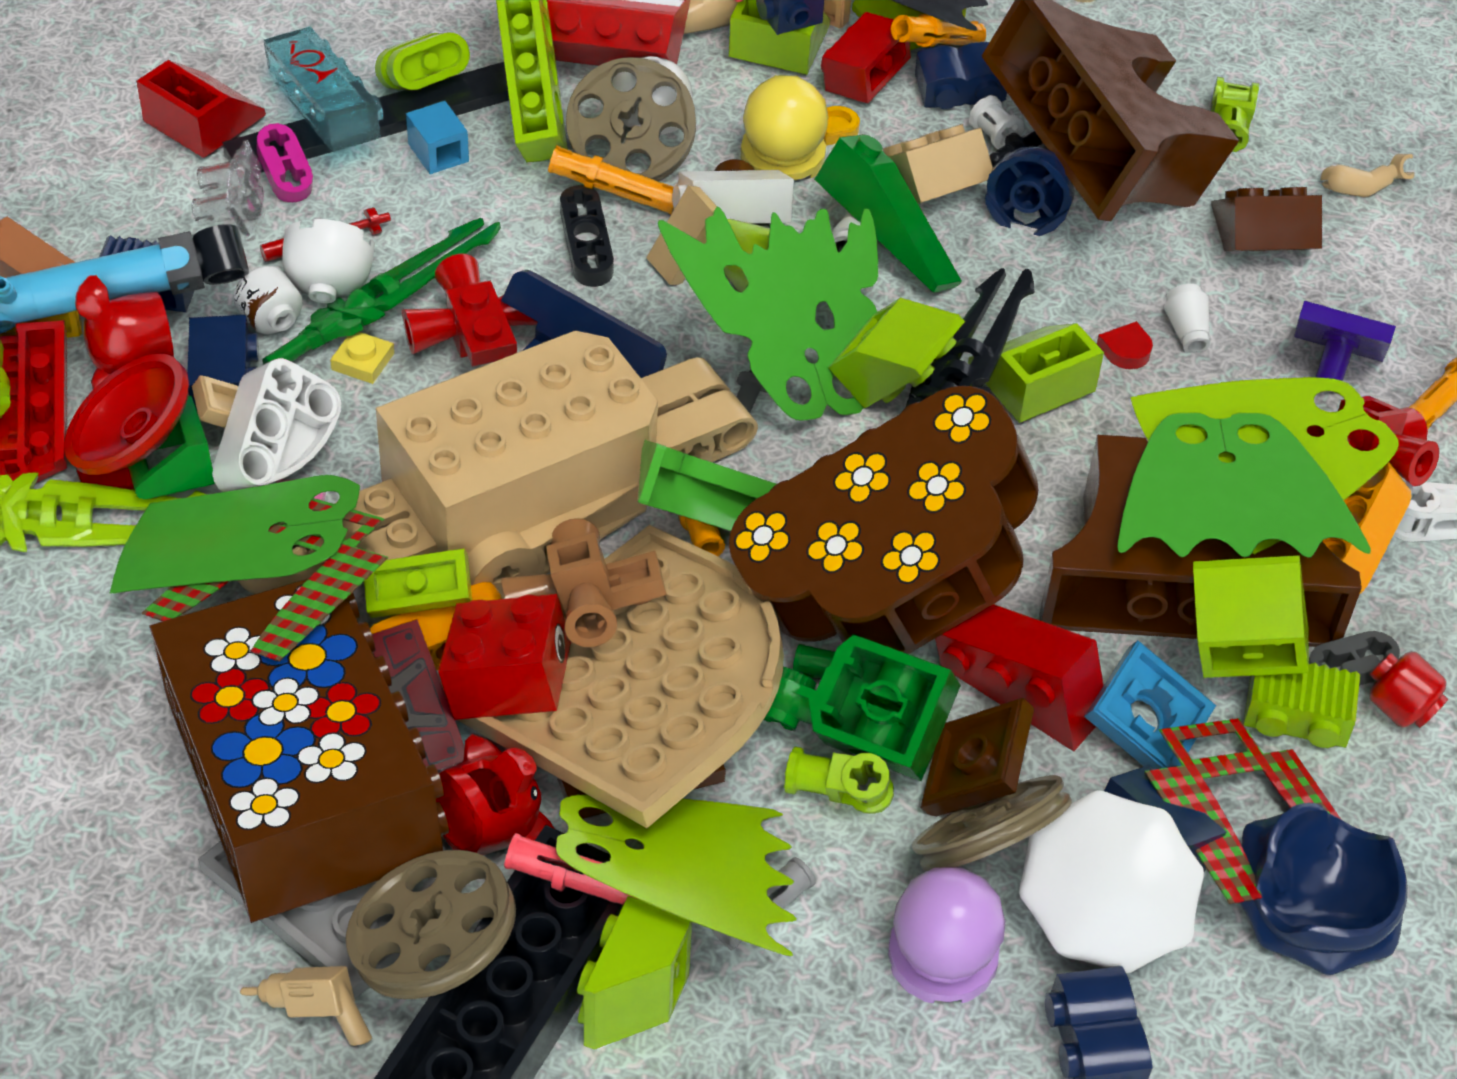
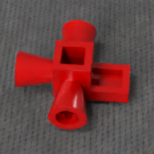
M455 254L447 257L436 268L435 279L446 293L447 308L402 310L405 335L413 355L453 337L460 357H468L472 367L495 362L516 354L517 342L510 326L537 325L538 323L536 320L502 302L503 295L497 296L491 280L481 282L478 261L468 254Z
M1371 396L1362 397L1364 399L1363 408L1368 416L1374 420L1384 422L1398 439V449L1389 463L1412 486L1424 484L1433 474L1440 454L1438 444L1427 440L1428 429L1424 417L1413 408L1404 407L1399 409ZM1344 399L1341 400L1338 411L1344 408ZM1313 425L1307 428V433L1313 437H1321L1324 435V430L1320 426ZM1354 430L1347 437L1349 444L1360 451H1371L1379 445L1378 437L1368 430Z

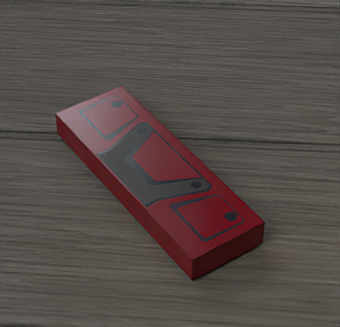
M415 619L373 633L372 636L376 649L373 652L374 658L383 656L387 663L392 681V686L389 687L390 692L400 691L404 699L409 722L405 724L408 729L417 727L426 752V759H423L425 766L434 764L438 773L449 767L462 763L465 746L418 620Z

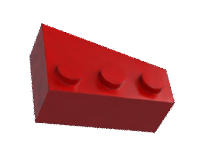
M995 604L935 638L942 667L950 669L956 677L1000 705L1024 698L1034 707L1031 725L1073 752L1096 728L1095 725L1084 717L1104 686L1096 640Z

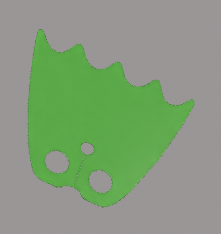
M1176 413L1163 419L1152 433L1134 473L1123 512L1117 546L1118 551L1124 553L1142 538L1155 537L1164 541L1178 556L1185 557L1199 542L1206 539H1217L1230 545L1240 556L1248 557L1260 542L1267 539H1278L1291 545L1301 555L1309 558L1313 556L1324 539L1333 537L1351 543L1364 553H1371V548L1359 525L1325 472L1299 440L1283 424L1271 416L1260 413H1237L1225 419H1214L1201 413ZM1187 424L1197 425L1206 430L1207 438L1205 441L1197 444L1185 443L1177 438L1176 430L1180 426ZM1253 424L1265 428L1269 433V438L1260 444H1250L1241 440L1237 433L1240 427ZM1226 450V452L1232 453L1236 459L1231 463H1225L1219 460L1218 455Z

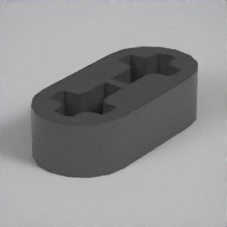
M1367 631L1315 647L1310 654L1309 664L1316 662L1318 666H1321L1323 662H1326L1330 668L1341 666L1340 671L1347 669L1350 673L1357 671L1360 674V686L1376 681L1369 675L1382 661L1376 655H1383L1385 658L1391 652L1399 659L1400 649L1397 642L1391 636L1383 632ZM1367 650H1370L1374 654L1365 656Z

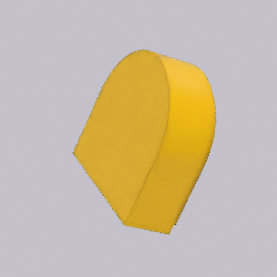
M845 106L827 107L829 119L823 138L826 146L836 144L839 137L858 135L860 118L855 111Z

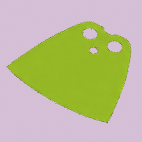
M1299 377L1240 380L1165 390L1130 397L1137 420L1148 441L1160 422L1167 416L1176 413H1201L1214 419L1229 418L1237 413H1260L1271 416L1283 424L1299 440L1328 476L1343 501L1378 473L1391 460L1399 446L1398 439L1384 422L1369 417L1364 411V399L1349 383L1336 379ZM1332 391L1344 398L1345 406L1340 411L1327 412L1316 406L1314 397L1320 392ZM1187 424L1180 426L1176 430V436L1185 443L1197 444L1205 441L1207 432L1200 426ZM1253 424L1240 427L1237 433L1241 440L1250 444H1260L1269 438V433L1265 428ZM1313 425L1320 426L1324 430V435L1313 437L1307 433V428ZM1354 430H1368L1378 437L1379 445L1371 451H1360L1349 444L1347 437ZM1226 450L1218 455L1219 460L1225 463H1231L1236 459L1232 453L1226 452ZM1264 540L1256 546L1252 553L1256 554L1281 540Z

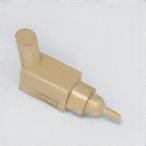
M346 966L294 968L290 973L271 974L268 979L262 980L258 987H243L240 990L242 995H258L262 1002H267L272 1008H286L288 1017L335 1016L350 1045H362L372 1039L355 1004Z

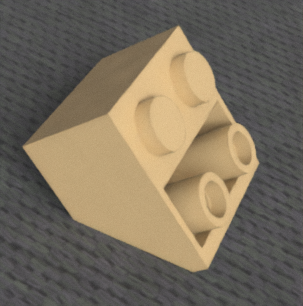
M963 124L883 148V152L895 162L917 203L988 180L989 174L993 169L982 129L977 128L965 132Z

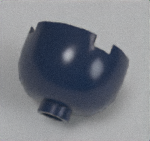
M1021 147L1007 153L992 169L987 180L985 201L991 216L1000 226L1011 228V222L1035 228L1037 230L1033 235L1042 236L1054 231L1065 220L1073 202L1075 191L1074 185L1066 176L1065 170L1054 152L1041 147ZM1016 208L1023 213H1034L1039 210L1041 217L1031 223L1024 224L1014 217V209Z

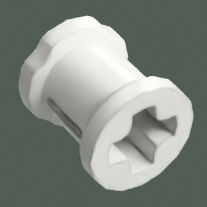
M989 95L986 98L980 99L970 111L969 124L974 129L981 128L991 138V144L997 150L1005 146V138L1009 134L1017 133L1020 136L1023 134L1024 122L1016 115L1008 114L1002 108V103L996 96ZM985 112L989 115L987 118L983 115ZM1008 128L1009 133H1006L1004 129Z

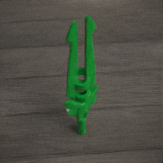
M478 218L448 231L449 235L447 238L387 272L378 274L360 289L350 292L346 301L337 297L334 302L328 303L326 308H320L310 316V324L297 337L262 359L263 365L279 358L293 362L311 349L314 350L338 337L352 336L364 330V326L385 316V311L392 309L434 279L436 268L444 259L455 254H467L477 246L489 244L501 229L500 222L493 223L401 283L400 279L485 224L483 218ZM382 292L384 293L383 295H381V296H379L378 298H376V296L379 295L380 293H382Z

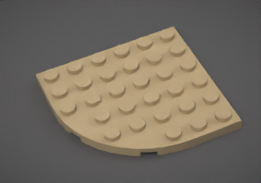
M648 525L606 557L605 562L609 564L656 551L667 595L652 599L646 604L630 605L612 610L617 619V629L613 637L602 645L582 647L571 641L557 711L458 719L459 722L507 749L515 747L526 751L533 757L538 767L645 828L652 825L740 750L758 729L770 710L778 692L784 661L782 637L772 604L769 600L765 602L760 601L752 593L737 567L719 556L651 525Z

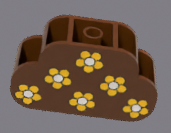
M950 387L938 391L921 402L907 406L896 417L877 428L863 432L854 442L833 454L821 457L812 467L790 480L777 483L768 493L750 503L740 513L732 527L729 539L730 554L752 593L762 602L770 601L777 617L780 631L785 635L803 642L822 641L838 635L842 643L852 635H857L910 654L941 634L1004 598L1016 585L1022 572L1024 559L1022 547L1014 529L1019 527L1029 517L1035 507L1039 491L1038 480L1017 430L1001 403L992 394L977 387Z

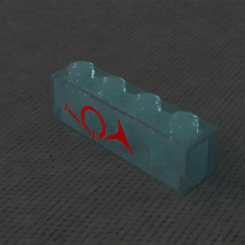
M311 26L263 40L270 77L332 152L381 138L379 120L383 119V110L378 97L375 94L371 95L366 90L362 79L358 75L354 76L351 73L345 60L342 57L338 58L332 51L329 42L326 39L322 40Z

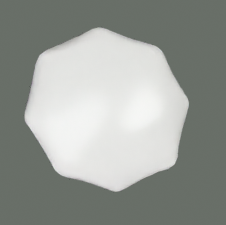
M1096 790L1073 802L1060 817L1029 836L1019 894L1059 955L1103 968L1122 966L1126 974H1129L1171 951L1185 947L1191 942L1194 935V921L1204 879V869L1186 844L1173 818L1167 811L1134 802L1102 790Z

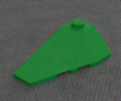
M865 134L839 137L814 180L860 223L863 210L869 209L873 217L876 239L933 293L953 289L960 285L962 282L961 278L895 162L882 151L883 147L880 142Z

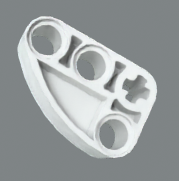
M283 358L274 359L243 375L213 465L212 474L218 489L222 492L268 485L301 469L321 450L335 428L342 404L337 390L323 379Z

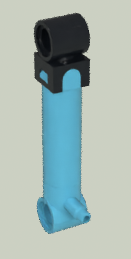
M232 224L211 226L198 231L193 235V238L191 231L160 237L158 238L159 244L7 278L0 276V333L12 329L18 323L77 311L75 307L77 289L90 275H97L107 287L109 300L126 295L147 292L158 293L171 290L172 295L203 289L205 288L204 283L218 285L237 281L249 273L239 228Z

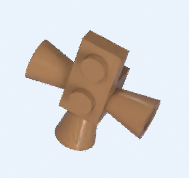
M579 518L563 521L553 530L551 545L546 546L551 574L501 578L505 599L519 598L524 595L557 594L566 618L565 633L573 643L582 647H596L606 643L613 637L617 629V619L612 610L630 605L646 604L652 599L667 595L656 551L606 564L600 547V533L597 527L590 521Z

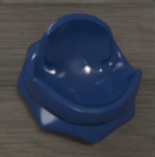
M1316 803L1298 804L1283 814L1267 819L1255 820L1246 824L1242 833L1241 846L1253 870L1256 888L1261 892L1262 898L1240 902L1262 947L1296 960L1325 975L1337 974L1367 962L1387 958L1394 953L1400 939L1403 914L1408 898V885L1404 865L1395 840L1392 837L1358 829L1331 815L1321 804Z

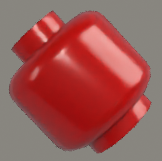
M1390 652L1369 674L1376 680L1369 692L1370 700L1400 727H1408L1414 723L1421 728L1448 701V698L1443 694L1447 686L1446 679L1417 652H1407L1399 659Z

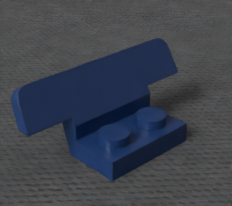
M522 270L512 276L501 301L538 322L535 328V338L523 350L567 333L579 331L608 337L640 378L664 369L667 352L665 347L657 340L531 270Z

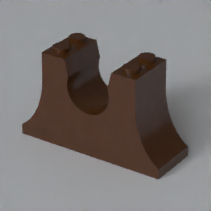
M1015 0L981 56L1046 148L1055 153L1065 170L1066 176L1098 220L1111 222L1122 206L1131 203L1152 202L1181 207L1194 206L1239 142V139L1218 113L1195 105L1178 104L1156 93L1176 62V59L1157 35L1123 29L1095 21L1053 0Z
M1097 435L1083 496L1085 526L1070 542L1052 552L1039 613L1040 621L1069 631L1197 639L1194 561L1300 555L1309 628V647H1317L1323 643L1344 638L1362 589L1360 572L1340 560L1323 541L1319 544L1313 556L1309 558L1301 555L1284 541H1279L1256 554L1252 553L1248 557H1242L1230 545L1217 539L1203 540L1187 556L1180 557L1164 541L1155 537L1142 538L1134 543L1129 550L1120 553L1117 546L1123 512L1134 473L1148 441L1147 438Z

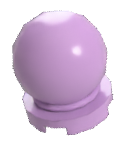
M962 867L932 868L910 881L895 906L894 927L891 930L888 950L892 974L908 993L928 1003H934L935 1000L943 1002L961 1000V1003H965L986 991L996 975L1000 945L1004 941L1006 923L1000 897L984 878Z

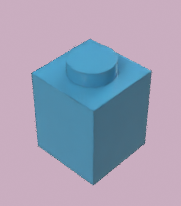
M446 101L406 113L408 144L429 174L469 162L468 131Z

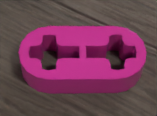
M279 123L264 126L257 136V155L274 194L284 202H299L306 199L312 191L313 174L295 133L291 128ZM276 141L279 146H284V156L280 157L276 148L269 146V142ZM287 170H290L295 181H300L299 186L293 187L291 182H285Z

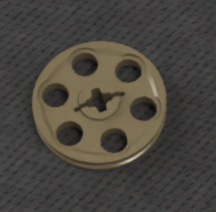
M628 57L603 63L583 77L570 97L566 112V127L569 142L574 153L590 157L585 151L587 144L594 139H603L610 145L609 153L603 157L604 163L630 171L626 167L627 159L635 153L645 154L649 157L651 164L645 172L636 174L659 182L677 170L688 156L695 139L696 115L690 92L674 72L652 60ZM629 72L633 74L637 80L635 87L627 92L616 90L612 85V81L618 73ZM661 86L671 87L677 93L676 100L668 106L658 105L652 98L653 92ZM589 98L599 100L603 104L601 114L595 118L582 116L579 112V106L584 100ZM637 108L638 121L641 127L634 125L631 131H628L626 140L623 143L625 127L621 119H629ZM666 127H677L684 133V139L679 145L669 147L662 144L659 136Z
M1049 775L1020 782L1014 794L954 811L940 819L918 835L912 843L913 851L916 854L923 855L920 859L921 868L924 871H929L932 868L959 867L1001 851L1046 827L1060 817L1072 804L1070 795L1060 792L1064 786L1062 778L1057 775Z
M445 850L429 853L396 867L378 880L366 892L354 909L348 923L346 932L347 952L363 981L377 993L397 999H419L435 996L467 982L481 972L498 955L506 944L514 926L516 917L515 898L499 867L487 857L464 850ZM430 877L436 878L430 887L422 891L413 892L414 887L420 881ZM485 879V882L477 890L470 893H461L462 889L471 881ZM386 914H394L386 925L370 929L372 923L379 917ZM487 917L493 918L490 925L479 932H468L476 921ZM400 953L398 959L390 966L383 969H375L378 962L385 956ZM443 955H450L448 962L443 967L433 971H425L427 965L433 959Z

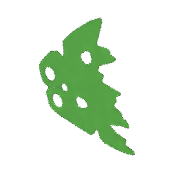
M718 206L715 208L713 216L705 219V244L664 220L658 221L659 230L672 257L716 324L724 333L736 334L751 339L752 344L747 353L751 371L784 413L792 419L803 421L820 418L826 405L830 406L840 415L856 414L862 411L864 407L855 397L846 399L835 392L832 384L834 374L828 367L873 314L877 313L873 302L860 291L862 288L873 287L878 279L876 231L869 209L863 210L860 226L852 222L849 224L847 243L840 252L836 248L827 209H820L817 211L815 219L807 220L801 233H798L790 225L785 226L779 216L772 212L768 249L765 250L754 244L752 254L742 250L724 212ZM736 265L743 270L748 280V286L743 292L733 289L725 276V266ZM820 302H827L833 314L834 328L823 330L815 321L816 308ZM812 348L817 352L818 361L816 363H810L806 359V349ZM800 377L806 381L811 390V398L808 403L804 405L797 404L790 399L786 391V384L789 378Z

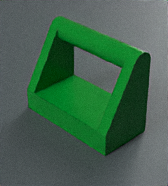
M192 396L187 397L185 408L175 428L157 450L177 445L181 446L151 470L146 458L128 467L135 493L140 499H151L215 484L207 439Z

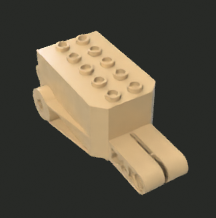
M573 331L376 407L382 482L359 491L357 505L354 510L378 516L385 520L356 547L387 556V560L464 548L468 554L471 585L491 582L496 586L504 599L501 578L544 575L550 572L546 546L551 545L552 532L563 521L574 518L588 520L597 527L601 540L646 511L647 505L638 503L641 451L645 440L709 462H714L745 448L755 437L758 424L704 358L688 359L640 378L608 337ZM343 520L344 528L348 529L344 540L349 539L362 525Z

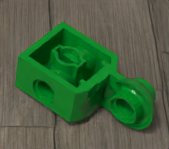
M852 635L837 647L829 667H826L817 690H814L817 683L813 679L783 666L778 692L763 720L778 722L784 729L796 731L799 722L803 721L812 725L813 732L825 745L853 756L860 753H872L885 761L889 770L922 781L961 685L953 672L948 668L857 635Z

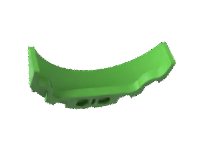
M645 440L642 447L638 503L729 531L732 530L737 517L750 503L768 493L776 485V483Z

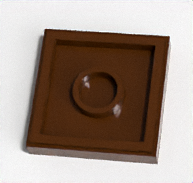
M1020 698L946 722L935 747L920 808L928 815L937 817L1016 793L1034 707L1024 698Z

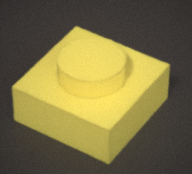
M362 332L347 336L330 359L331 370L373 384L394 355V343Z

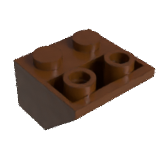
M1285 187L1277 190H1267L1268 196H1264V188H1239L1237 190L1225 191V199L1211 201L1224 251L1322 249V195H1307V187Z

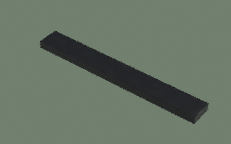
M504 62L446 78L418 90L399 91L284 125L291 128L295 133L306 159L314 158L406 131V113L442 101L447 102L456 116L509 101ZM258 132L223 142L224 154L238 179L264 172L257 155ZM276 141L269 142V146H274L280 157L284 156V146H279Z

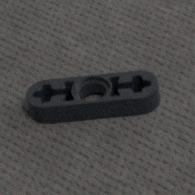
M584 185L571 186L561 193L560 215L573 275L579 283L585 286H602L613 277L614 257L600 197L596 190L586 188ZM577 204H583V207L586 208V215L578 216ZM590 232L598 237L585 241L575 236L580 233ZM595 255V262L598 268H591L588 263V256Z

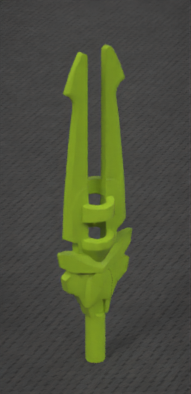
M25 473L14 481L9 475H0V545L7 541L12 550L25 553L27 552L24 534L35 535L41 546L91 547L125 545L136 525L93 523V508L145 511L150 503L182 498L164 495L143 500L137 497L135 490L50 479L41 489H34L38 473ZM195 490L188 497H195L207 494ZM57 506L62 508L61 521H58L56 517Z

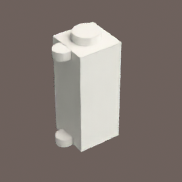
M780 170L679 172L678 184H675L672 193L673 207L675 209L687 186L690 185L700 187L714 204L721 208L727 219H735L750 224L771 223L772 212H775L782 223H791L794 179Z

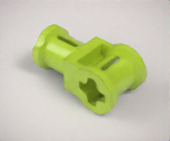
M1217 77L1210 111L1218 113L1239 139V142L1232 151L1237 152L1244 149L1249 142V127L1255 112L1259 83L1252 82L1250 86L1228 83L1224 81V77Z
M796 746L790 752L784 785L785 792L795 795L798 790L828 795L830 801L851 805L856 810L868 814L884 811L893 800L894 786L890 778L889 769L886 762L877 755L860 753L851 756L833 752L832 758L805 754L803 748ZM869 777L876 778L877 783H870L867 791L860 790L859 785H866Z

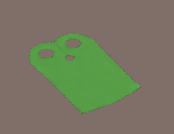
M319 475L221 493L150 503L122 550L113 577L110 594L191 584L283 577L304 571L338 552L348 531L343 526V519L350 510L356 508L360 485L335 475ZM334 491L340 495L338 502L326 510L313 511L309 508L311 499L320 493ZM284 522L287 524V527L280 533H269V528L275 523ZM320 535L323 537L324 543L311 554L296 555L292 552L294 544L305 536Z

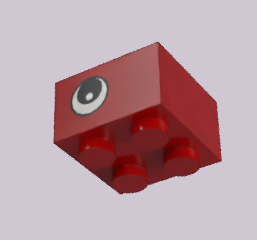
M557 594L524 595L519 598L487 601L473 600L466 603H456L438 670L454 720L557 711L571 646V640L565 633V619Z

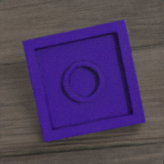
M1304 300L1294 337L1325 346L1316 378H1330L1343 381L1352 354L1380 362L1384 361L1396 326Z

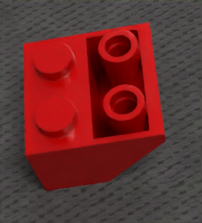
M171 60L165 61L136 81L143 121L202 158L217 150L223 145V142L231 140L266 115L265 108L205 72Z

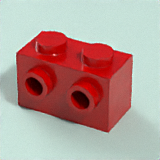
M865 12L831 48L825 51L821 60L825 91L867 104L911 58L910 42H899V39L895 40L891 34V25L894 19Z

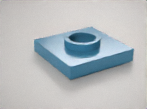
M1137 640L1128 647L1084 717L1143 766L1150 765L1153 769L1180 766L1181 763L1163 738L1159 729L1206 723L1216 705ZM1136 700L1145 702L1154 710L1158 722L1155 732L1153 731L1156 727L1148 724L1140 714L1134 718L1131 704ZM1197 738L1180 740L1186 751L1189 752Z

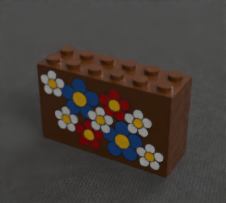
M308 579L149 625L169 707L251 923L378 881L405 862L429 853L443 851L441 836L449 833L444 810L440 802H436L437 798L444 796L439 773L434 764L425 766L423 759H426V752L417 727L408 729L405 724L409 722L404 699L400 691L390 692L389 687L392 686V681L387 663L383 656L374 658L373 652L376 651L374 639L367 622L358 624L357 619L360 618L353 592L281 661H276L250 651L276 614Z

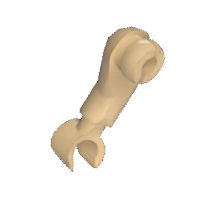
M1398 153L1392 158L1390 165H1381L1370 172L1345 165L1329 166L1322 171L1320 180H1328L1324 181L1322 185L1334 192L1370 197L1391 185L1394 179L1414 178V172H1404L1403 170L1404 162L1409 158L1412 159L1413 155Z

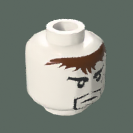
M274 266L249 269L248 275L238 280L233 295L235 307L242 315H246L249 325L256 332L262 334H274L289 329L295 323L303 306L300 292L285 273Z

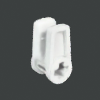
M1406 481L1405 483L1411 490V494L1414 493L1394 536L1403 541L1410 542L1457 539V484L1425 482L1420 486H1412ZM1415 521H1418L1415 529L1412 531Z

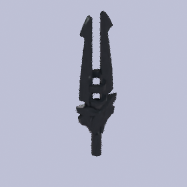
M999 269L975 288V292L980 297L963 318L965 321L954 334L953 338L957 341L956 344L938 360L934 359L931 363L935 369L927 378L930 382L929 385L921 383L916 387L912 386L910 393L913 398L907 400L906 407L913 403L921 402L938 391L957 386L953 382L948 381L950 377L961 381L959 386L977 387L990 393L991 389L989 387L979 385L988 382L1006 344L1021 300L1035 293L1034 280L1029 269L1022 271L983 343L973 339L972 336L1006 277L1005 269ZM964 352L974 356L971 364L960 360Z

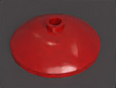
M151 354L125 364L106 377L82 402L69 424L64 441V451L68 461L84 474L101 475L126 469L155 452L170 436L185 408L189 387L186 369L170 355Z

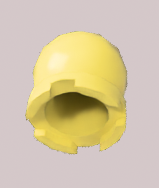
M775 75L762 82L748 96L745 105L743 123L746 133L743 135L741 144V160L750 163L755 170H780L794 180L803 179L809 175L810 178L815 177L825 161L826 144L823 138L829 119L825 99L816 87L798 76Z

